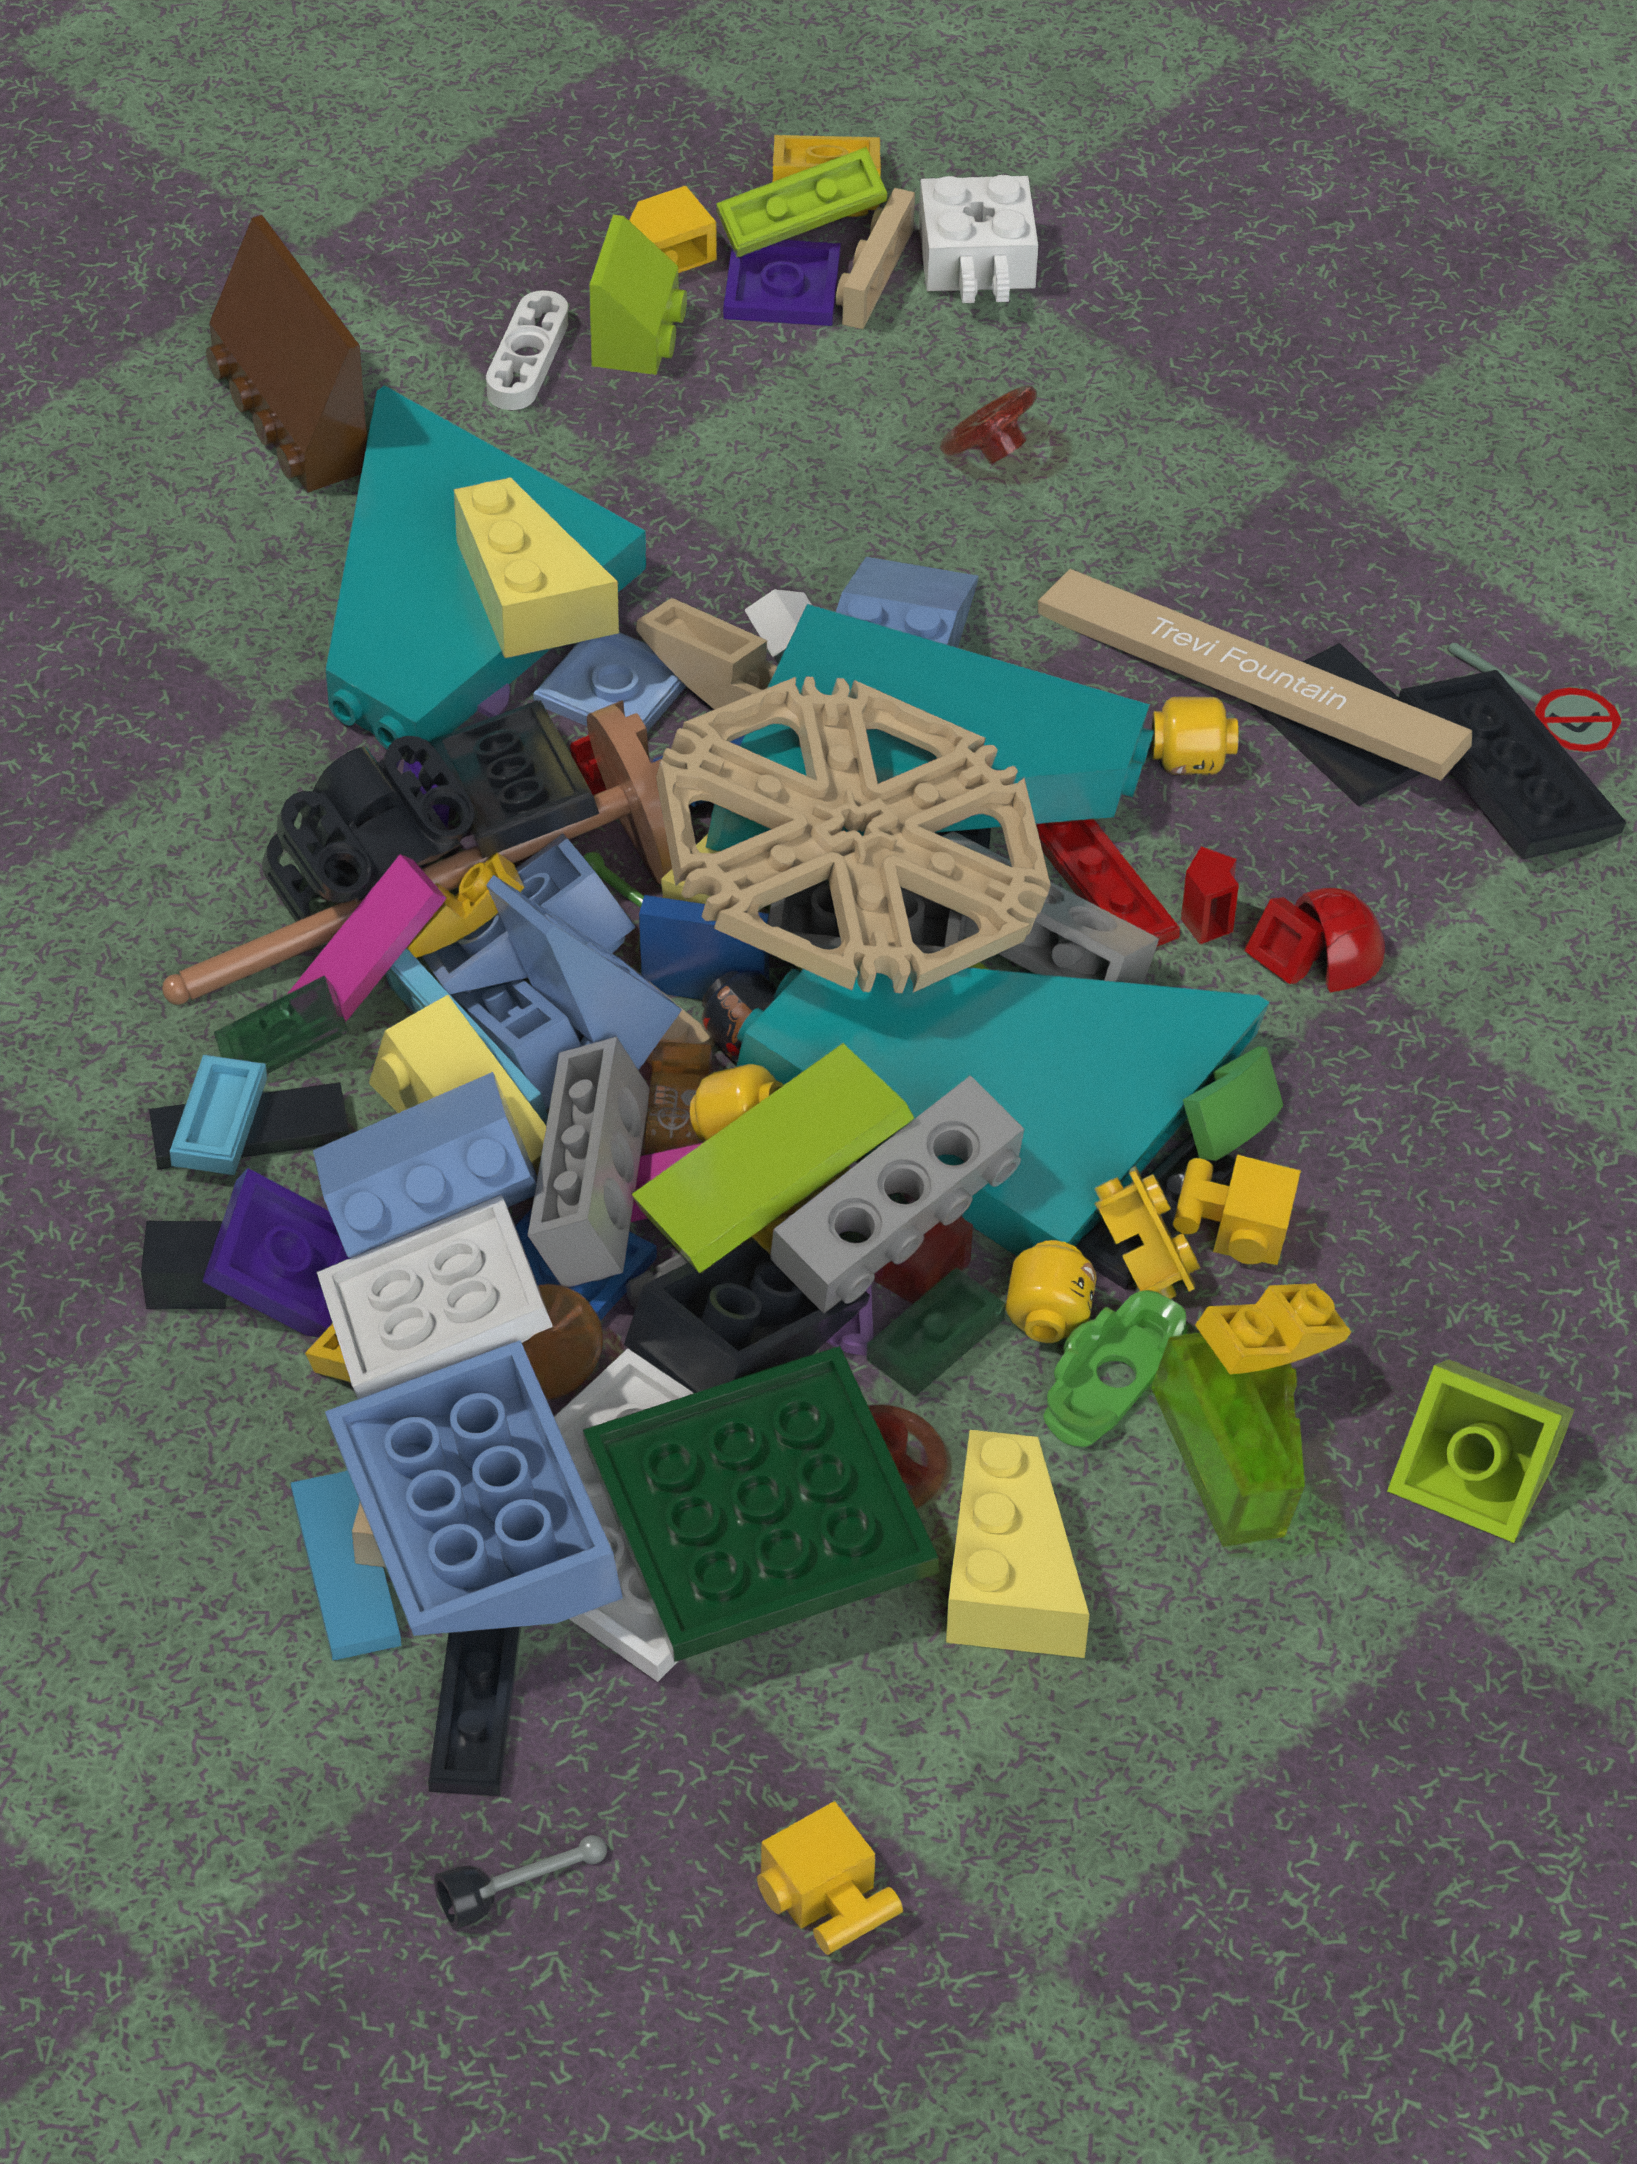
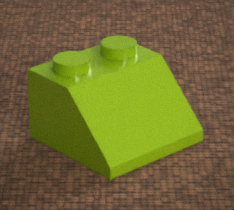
M613 214L589 284L591 364L593 367L657 375L662 357L671 359L673 356L676 326L672 324L673 322L683 323L687 291L679 289L678 265L625 216Z
M1450 1359L1435 1364L1387 1492L1515 1543L1555 1463L1575 1409Z

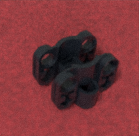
M418 736L397 738L389 745L384 758L378 762L367 747H359L347 752L331 763L321 774L313 791L294 793L285 801L277 820V834L271 838L263 856L262 870L267 881L295 922L312 915L309 909V902L314 898L321 896L338 904L353 900L358 902L364 899L400 854L414 860L421 869L424 868L422 864L436 861L442 855L443 859L455 855V848L460 846V841L466 837L473 822L474 807L444 760L428 741ZM402 757L408 764L418 761L422 765L418 778L411 771L401 774L397 770ZM422 786L427 793H422V791L420 790ZM444 804L452 807L460 817V826L449 831L432 806ZM300 812L302 815V820L300 824V829H297L294 826V823L296 821L298 813ZM283 850H286L300 869L301 874L293 864L283 867L279 863ZM305 878L309 885L301 893H298L297 891Z

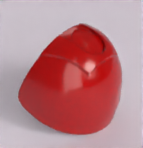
M1340 888L1312 890L1304 893L1297 899L1295 905L1312 918L1320 919L1327 948L1326 987L1330 993L1357 987L1377 974L1384 961L1385 941L1378 919L1363 900L1353 892Z

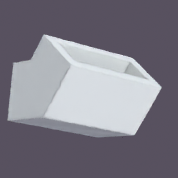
M774 589L745 609L760 637L768 640L767 649L778 664L806 605H812L803 592Z

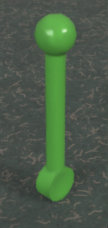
M589 852L583 856L600 878L641 908L644 896L605 866L603 857L599 853Z

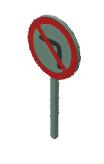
M1451 643L1449 645V652L1481 672L1498 670L1518 694L1535 702L1537 706L1535 707L1534 714L1567 751L1588 753L1603 750L1607 747L1621 724V717L1615 706L1597 693L1587 689L1568 687L1553 690L1542 696L1458 643Z

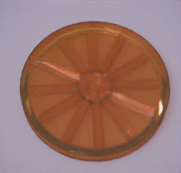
M544 1284L538 1285L553 1327L534 1334L531 1338L522 1342V1345L545 1398L556 1399L578 1388L593 1372L602 1352L603 1330L597 1313L581 1294L561 1285Z

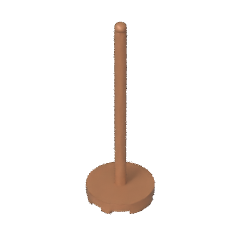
M621 700L587 715V728L591 746L607 789L594 795L599 814L498 852L511 863L536 854L563 833L568 839H572L619 819L649 873L658 884H661V879L672 869L656 781V774L662 759L653 763L650 762L647 728L637 713L625 717L624 703ZM476 845L424 867L422 870L434 884L437 882L450 891L459 887L465 874L475 864L480 862L485 864L492 855L483 858ZM363 899L358 902L353 900L339 903L179 971L180 975H170L163 982V995L172 1004H184L189 998L191 1000L323 945L333 938Z

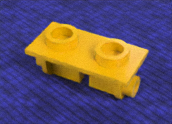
M1135 1166L1129 1171L1134 1183L1123 1188L1119 1178L1116 1177L1094 1188L1100 1199L1094 1204L1099 1209L1115 1243L1118 1244L1138 1233L1144 1245L1122 1255L1139 1290L1155 1291L1171 1299L1177 1295L1172 1284L1183 1279L1188 1291L1195 1289V1283L1190 1273L1201 1267L1184 1233L1174 1238L1171 1237L1161 1217V1214L1171 1210L1154 1174L1142 1179Z

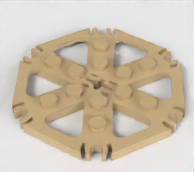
M796 677L690 719L684 722L682 729L679 728L677 730L672 748H666L656 774L675 886L685 881L681 893L683 897L688 899L697 894L710 896L706 900L702 918L705 921H716L714 929L850 990L853 989L857 978L858 986L863 992H870L876 973H882L892 980L895 993H903L907 979L910 976L913 982L914 993L1024 942L1026 936L1032 930L1037 914H1040L1051 884L1025 779L1023 778L1018 783L1013 784L1018 773L1014 766L1001 771L991 769L998 749L994 745L983 746L986 738L855 680L850 692L849 685L845 679L837 678L832 695H825L816 689L813 677L805 678L801 693H799L796 687ZM771 724L789 726L798 734L807 776L735 745L730 741ZM878 729L933 753L937 759L878 784L866 730ZM699 800L709 801L764 825L771 830L715 854L700 853L695 843L689 805ZM976 814L989 815L995 818L1003 828L1012 867L934 832ZM843 826H845V828L849 830V832L842 831ZM858 830H861V831H865V832H864V835L862 836V835H861L859 832H857V831H858ZM828 879L841 946L831 950L816 947L804 938L777 926L772 927L766 924L760 918L758 911L767 905ZM901 887L971 918L977 924L979 932L935 953H923L912 941Z

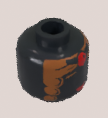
M730 971L718 978L709 987L702 999V1006L704 1007L702 1028L736 1063L738 1062L742 1045L737 1040V1035L742 1024L754 1009L760 1008L765 1011L774 1001V995L777 990L758 971H745L743 973Z

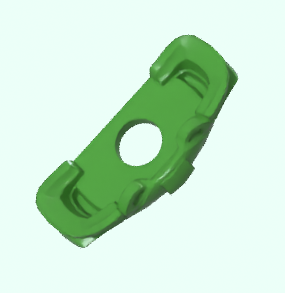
M1144 1290L1131 1295L1116 1312L1109 1307H1105L1096 1319L1086 1323L1083 1322L1073 1330L1065 1342L1064 1355L1054 1370L1056 1382L1047 1394L1048 1407L1043 1414V1419L1050 1431L1066 1444L1086 1447L1113 1429L1173 1358L1188 1331L1184 1308L1155 1291ZM1119 1361L1130 1366L1136 1378L1128 1386L1115 1388L1104 1384L1099 1379L1097 1369L1106 1362Z

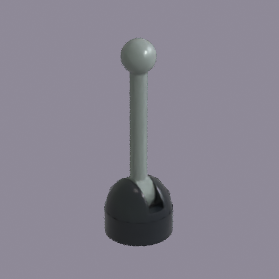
M589 1835L581 1840L577 1848L489 1878L480 1868L470 1865L457 1866L435 1875L436 1896L452 1929L456 1930L476 1923L485 1917L495 1901V1892L581 1861L588 1864H597L605 1858L607 1846L601 1837ZM452 1906L454 1908V1914L448 1913L449 1909Z

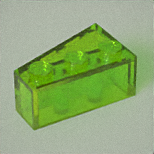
M1201 1333L1171 1336L1168 1339L1151 1389L1222 1547L1284 1538L1305 1488L1300 1419L1296 1418L1294 1392L1297 1387L1296 1369L1292 1368V1363L1266 1370L1230 1375Z

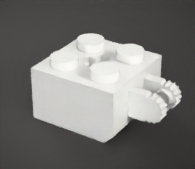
M998 175L995 177L967 178L946 176L942 178L921 179L919 232L927 292L960 291L962 303H974L977 290H993L996 302H1009L1010 289H1034L1036 287L1038 240L1028 176Z

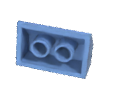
M493 1072L313 1150L323 1197L349 1258L499 1195L503 1196L507 1207L515 1205L535 1196L538 1178Z

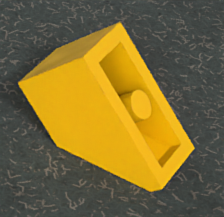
M687 186L638 201L629 221L678 265V273L717 260L716 221Z

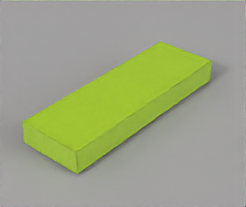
M867 147L718 202L716 203V212L738 258L886 202L887 191Z

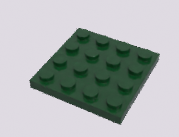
M841 1346L583 1429L586 1450L674 1662L939 1573V1557Z

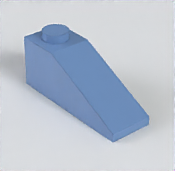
M523 979L450 994L538 1089L542 1095L545 1108H550L559 1053L581 1047L568 1017Z

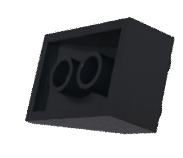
M750 1237L701 1273L688 1262L644 1284L624 1345L691 1392L696 1393L814 1354L867 1305L870 1294L865 1291L859 1298L848 1304L840 1300L823 1314L770 1259L771 1255L754 1238Z

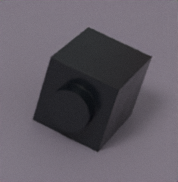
M146 1221L141 1267L146 1309H226L227 1294L202 1282L222 1221Z

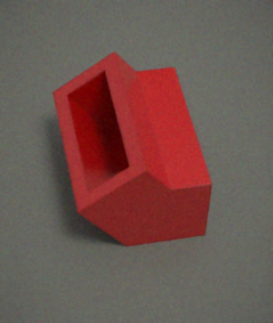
M1202 846L1186 870L1181 912L1182 922L1200 945L1233 932L1239 883L1235 880L1237 859Z

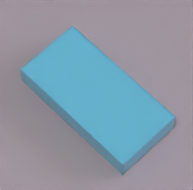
M203 1055L170 1149L171 1166L235 1175L267 1080L266 1064Z

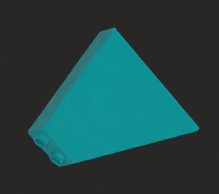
M383 385L376 391L326 664L328 704L333 715L345 725L351 726L356 723L373 733L378 742L385 749H388L393 741L404 736H418L428 742H432L433 739L452 733L478 711L480 703L507 683L509 685L550 650L545 649L504 658L457 543L454 489L512 478L618 581V592L646 569V531Z
M810 604L806 605L767 687H772L796 677V687L799 693H801L805 678L813 677L815 687L820 693L832 695L837 678L845 679L849 685L850 692L855 680L986 738L983 746L994 745L998 749L991 769L1001 771L1014 766L1018 773L1013 784L1018 783L1023 778L1025 779L1036 824L1114 817L1121 796L1126 795L1132 798L1134 796L1142 766L1145 764L1154 735V730L1144 728L1150 704ZM771 724L744 736L740 747L807 776L798 734L789 726ZM878 729L866 730L878 784L937 759L933 753ZM714 804L705 848L722 851L771 829ZM976 814L936 832L1002 826L995 818L989 815ZM843 826L842 831L849 832V830H847L845 826ZM858 830L857 832L863 836L865 831Z
M978 968L963 969L914 993L913 982L910 976L907 979L903 993H895L892 980L885 974L876 973L871 991L863 992L858 986L857 978L853 989L850 990L808 970L803 969L799 972L796 969H792L779 984L774 995V1001L765 1011L760 1008L754 1009L742 1024L737 1035V1040L742 1045L736 1067L747 1064L763 1066L775 1077L776 1081L785 1085L844 1043L907 1103L914 1119L971 1075L1025 1130L1019 1153L1021 1162L1018 1168L1000 1185L993 1187L988 1183L972 1196L973 1200L970 1206L959 1218L1015 1256H1019L1024 1250L1032 1248L1037 1243L1056 1240L1076 1246L1102 1221L1103 1217L1094 1204L1100 1200L1094 1188L1116 1177L1119 1178L1123 1188L1133 1183L1129 1174L1130 1169L1136 1166L1139 1173H1142L1188 1118L1183 1099L1215 1082L1213 1071L1238 1058L1254 1039L1264 1018L1269 1001L1260 995ZM894 1133V1134L891 1135L889 1138H887V1139L884 1140L882 1143H880L878 1146H876V1147L873 1148L871 1151H869L868 1153H866L865 1156H868L869 1154H871L874 1150H876L879 1146H881L883 1143H885L888 1139H890V1138H891L892 1136H894L896 1133ZM951 1154L937 1157L942 1163L956 1166L965 1163L961 1158Z

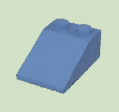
M866 557L842 591L836 612L958 648L979 576Z
M564 833L516 868L525 887L521 891L522 894L611 953L621 946L625 940V935L636 928L596 872ZM499 913L474 932L455 943L422 956L449 994L528 978Z
M493 875L486 886L532 987L568 1017L581 1046L617 1036L639 1070L682 1009L622 959Z

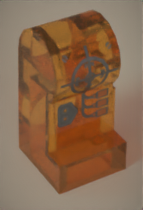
M659 1041L653 1049L645 1155L696 1145L702 1142L695 1133L691 1123L690 1103L693 1096L696 1095L702 1079L712 1074V1045Z

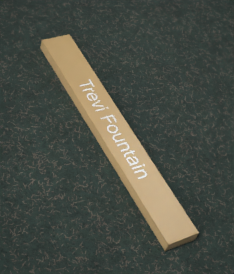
M1069 569L1038 600V614L1068 629L1440 781L1472 746V730L1075 570Z

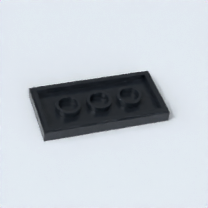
M1498 670L1401 689L1398 701L1472 730V746L1450 771L1523 860L1594 844L1623 832L1626 825L1623 817Z
M541 700L533 701L429 742L437 750L472 802L474 819L469 830L483 858L599 814L591 790Z

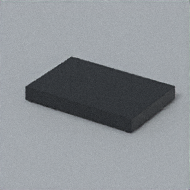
M1340 643L1302 661L1393 699H1398V696ZM1249 703L1357 806L1422 774Z

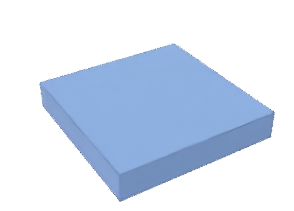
M619 633L578 642L533 693L534 701L541 700L545 709L587 726V715L589 713L623 700L625 717L637 713L648 732L684 690L686 685L657 657L648 644Z

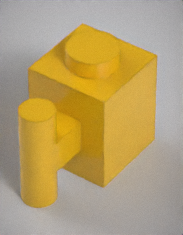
M1237 1155L1230 1185L1226 1186L1210 1182L1213 1166L1209 1161L1201 1158L1190 1160L1187 1165L1173 1221L1174 1228L1184 1234H1194L1199 1229L1201 1217L1219 1221L1220 1225L1213 1250L1214 1253L1229 1255L1244 1264L1264 1262L1278 1265L1301 1170Z
M835 1801L761 1842V1874L757 1876V1883L764 1900L776 1914L787 1910L800 1929L829 1913L832 1919L813 1929L817 1944L827 1955L903 1912L902 1903L891 1887H886L867 1899L862 1895L874 1888L875 1853Z

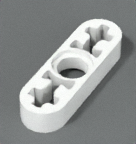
M543 290L529 293L520 300L486 374L487 397L494 406L506 410H517L529 406L535 400L568 327V303L563 296L556 292ZM543 313H546L542 321V328L535 326V318H539ZM524 347H532L541 351L539 354L532 356H522L514 353L516 350ZM513 372L519 373L520 382L513 384L512 388L508 387L514 377Z

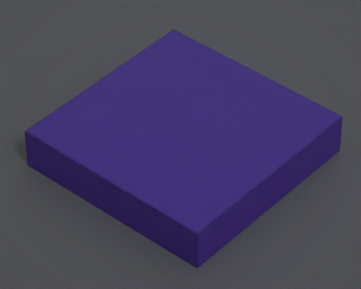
M783 240L738 258L733 248H731L723 319L832 326L841 243Z
M247 1168L235 1182L202 1282L306 1336L320 1337L332 1324V1319L317 1272L350 1258L347 1257L329 1210Z

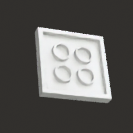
M502 1195L317 1272L352 1387L358 1399L519 1340L522 1343L534 1334L553 1327L513 1219Z

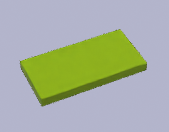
M842 1043L631 1195L648 1219L687 1261L701 1273L914 1119V1116L907 1103Z

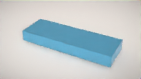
M348 1471L291 1482L292 1497L332 1660L401 1646L400 1631L383 1567L355 1564L352 1529L360 1501Z

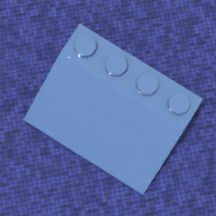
M520 1340L325 1411L328 1423L413 1636L554 1624L623 1599L613 1551Z

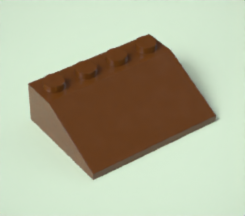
M264 216L253 217L209 322L212 346L206 348V357L214 377L218 380L226 378L229 382L230 393L237 409L240 412L249 410L252 414L254 428L263 445L272 443L277 449L278 462L284 475L288 479L297 477L307 493L362 473L367 433L360 345Z

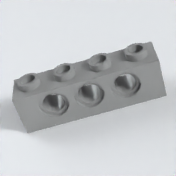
M954 831L942 836L1012 867L1010 860ZM1050 882L1051 886L1040 914H1037L1032 930L1026 936L1025 941L998 953L1035 974L1144 984L1159 938ZM967 917L964 936L970 937L978 933L979 928L971 918Z
M617 1036L560 1052L558 1056L528 1237L563 1289L623 1273L634 1202L631 1194L635 1192L650 1088Z
M970 1075L778 1225L773 1231L770 1259L823 1314L840 1300H843L846 1304L853 1302L872 1284L875 1278L874 1273L891 1260L895 1264H900L908 1259L923 1242V1234L939 1222L943 1225H949L954 1222L970 1206L973 1200L972 1196L988 1183L996 1187L1014 1173L1021 1162L1019 1153L1025 1129ZM951 1154L961 1158L965 1163L956 1166L942 1163L937 1157ZM897 1192L911 1195L916 1202L899 1204L892 1201L888 1195ZM845 1231H856L863 1234L868 1240L862 1243H849L841 1239L839 1234Z

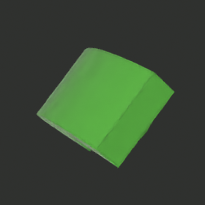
M1258 1046L1213 1071L1215 1082L1183 1099L1199 1158L1217 1161L1232 1152L1268 1125L1283 1107V1101L1267 1047Z

